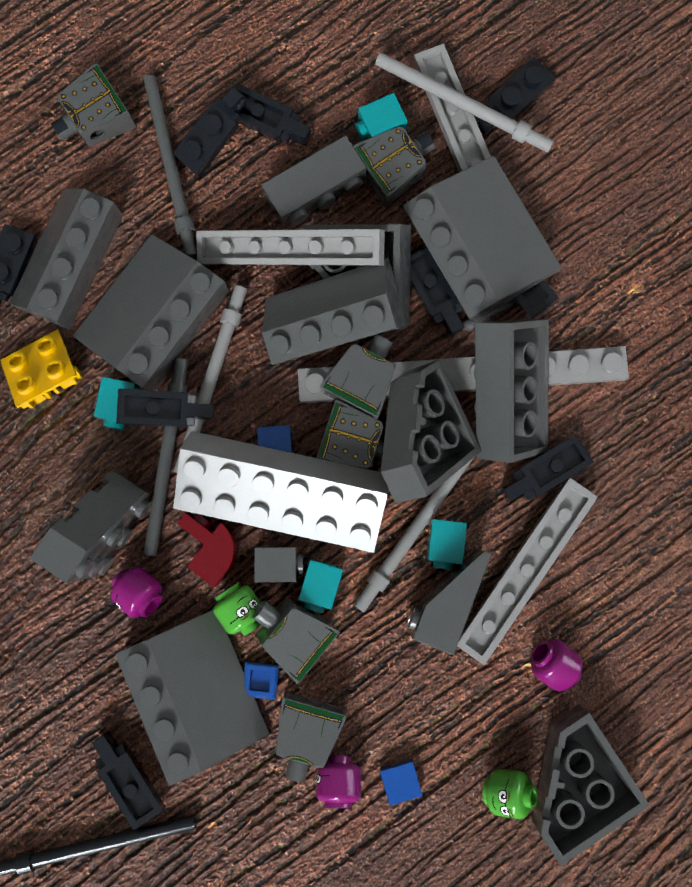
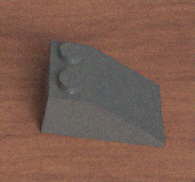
M474 550L463 560V564H458L420 600L418 607L412 605L405 624L408 625V632L413 640L454 656L491 553Z

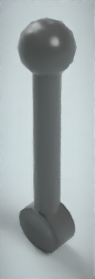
M514 298L476 322L467 318L463 322L464 329L471 331L475 328V323L482 322L511 306L519 307L521 305Z

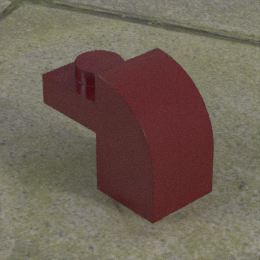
M185 513L177 524L203 544L187 567L213 588L217 587L236 562L238 555L236 536L226 523H220L215 531L211 529L213 523L204 515L196 514L194 516L191 513Z

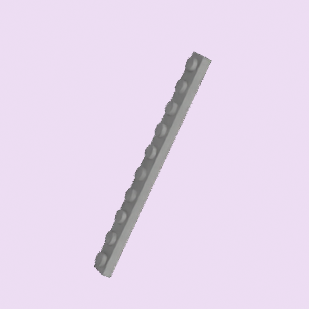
M626 346L549 351L548 386L614 382L629 379ZM475 357L440 359L455 393L476 391V379L474 376L476 367ZM439 359L391 362L396 365L391 382L411 369ZM334 367L298 369L300 403L335 401V399L323 394L320 390L322 382ZM389 386V389H388V392H387L386 397H389L390 386Z

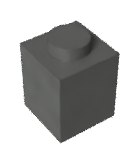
M298 547L255 548V582H296L298 574H304V554H298Z

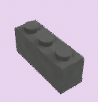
M345 135L261 184L265 199L283 228L289 225L297 226L308 218V214L316 209L324 210L330 207L336 201V198L345 192L351 194L360 189L364 181H366V166Z

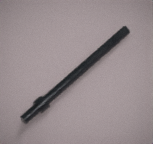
M195 815L182 817L36 853L33 850L16 854L15 858L0 861V876L16 872L18 875L32 873L36 870V867L197 829Z

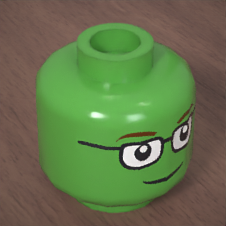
M236 583L215 598L217 603L213 608V612L228 634H236L241 631L243 636H246L261 625L252 618L260 600L250 586L244 585L240 587Z
M496 769L484 781L482 790L484 803L488 805L492 814L496 816L522 820L528 816L531 808H535L537 805V788L532 785V781L527 773L516 770Z

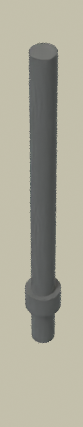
M146 75L143 80L176 215L174 220L176 233L178 236H181L184 253L191 258H196L197 247L193 234L196 232L193 217L189 216L156 76Z
M175 359L172 383H168V392L187 393L188 386H185L189 360ZM164 427L143 553L148 556H157L178 427Z

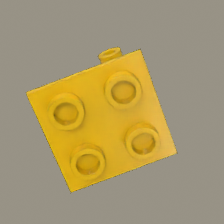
M58 329L0 360L17 408L22 407L25 409L29 407L32 409L38 403L46 400V398L51 399V390L56 394H60L61 389L59 386L66 389L78 384V380L82 378V374L77 366L73 367Z

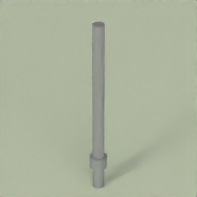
M382 52L379 53L375 65L512 134V139L522 144L527 142L548 153L554 140L531 129L533 125L523 120L517 122Z
M235 285L228 308L223 309L220 318L222 326L196 401L198 404H210L234 329L239 327L242 318L240 311L247 293V289L242 286ZM195 419V426H188L183 443L191 431L200 433L204 419ZM179 455L173 470L176 473L178 471Z
M473 459L433 492L378 571L373 570L366 580L368 585L353 604L356 608L364 613L379 591L383 593L390 583L388 578Z

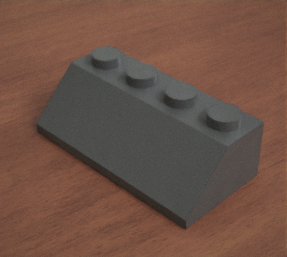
M63 189L9 304L70 331L124 216L114 201L85 189Z
M389 258L384 259V266L364 265L266 298L262 335L271 365L408 325Z
M549 319L475 323V438L481 449L476 458L512 463L547 452Z

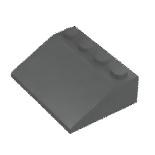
M494 156L429 187L403 205L468 318L474 322L492 313L562 269Z
M151 234L74 333L73 337L144 390L154 391L175 364V359L182 355L230 291L224 280L198 261Z
M213 610L115 654L169 786L202 772L270 734L256 698L249 696L246 692L244 669L231 638L215 616Z

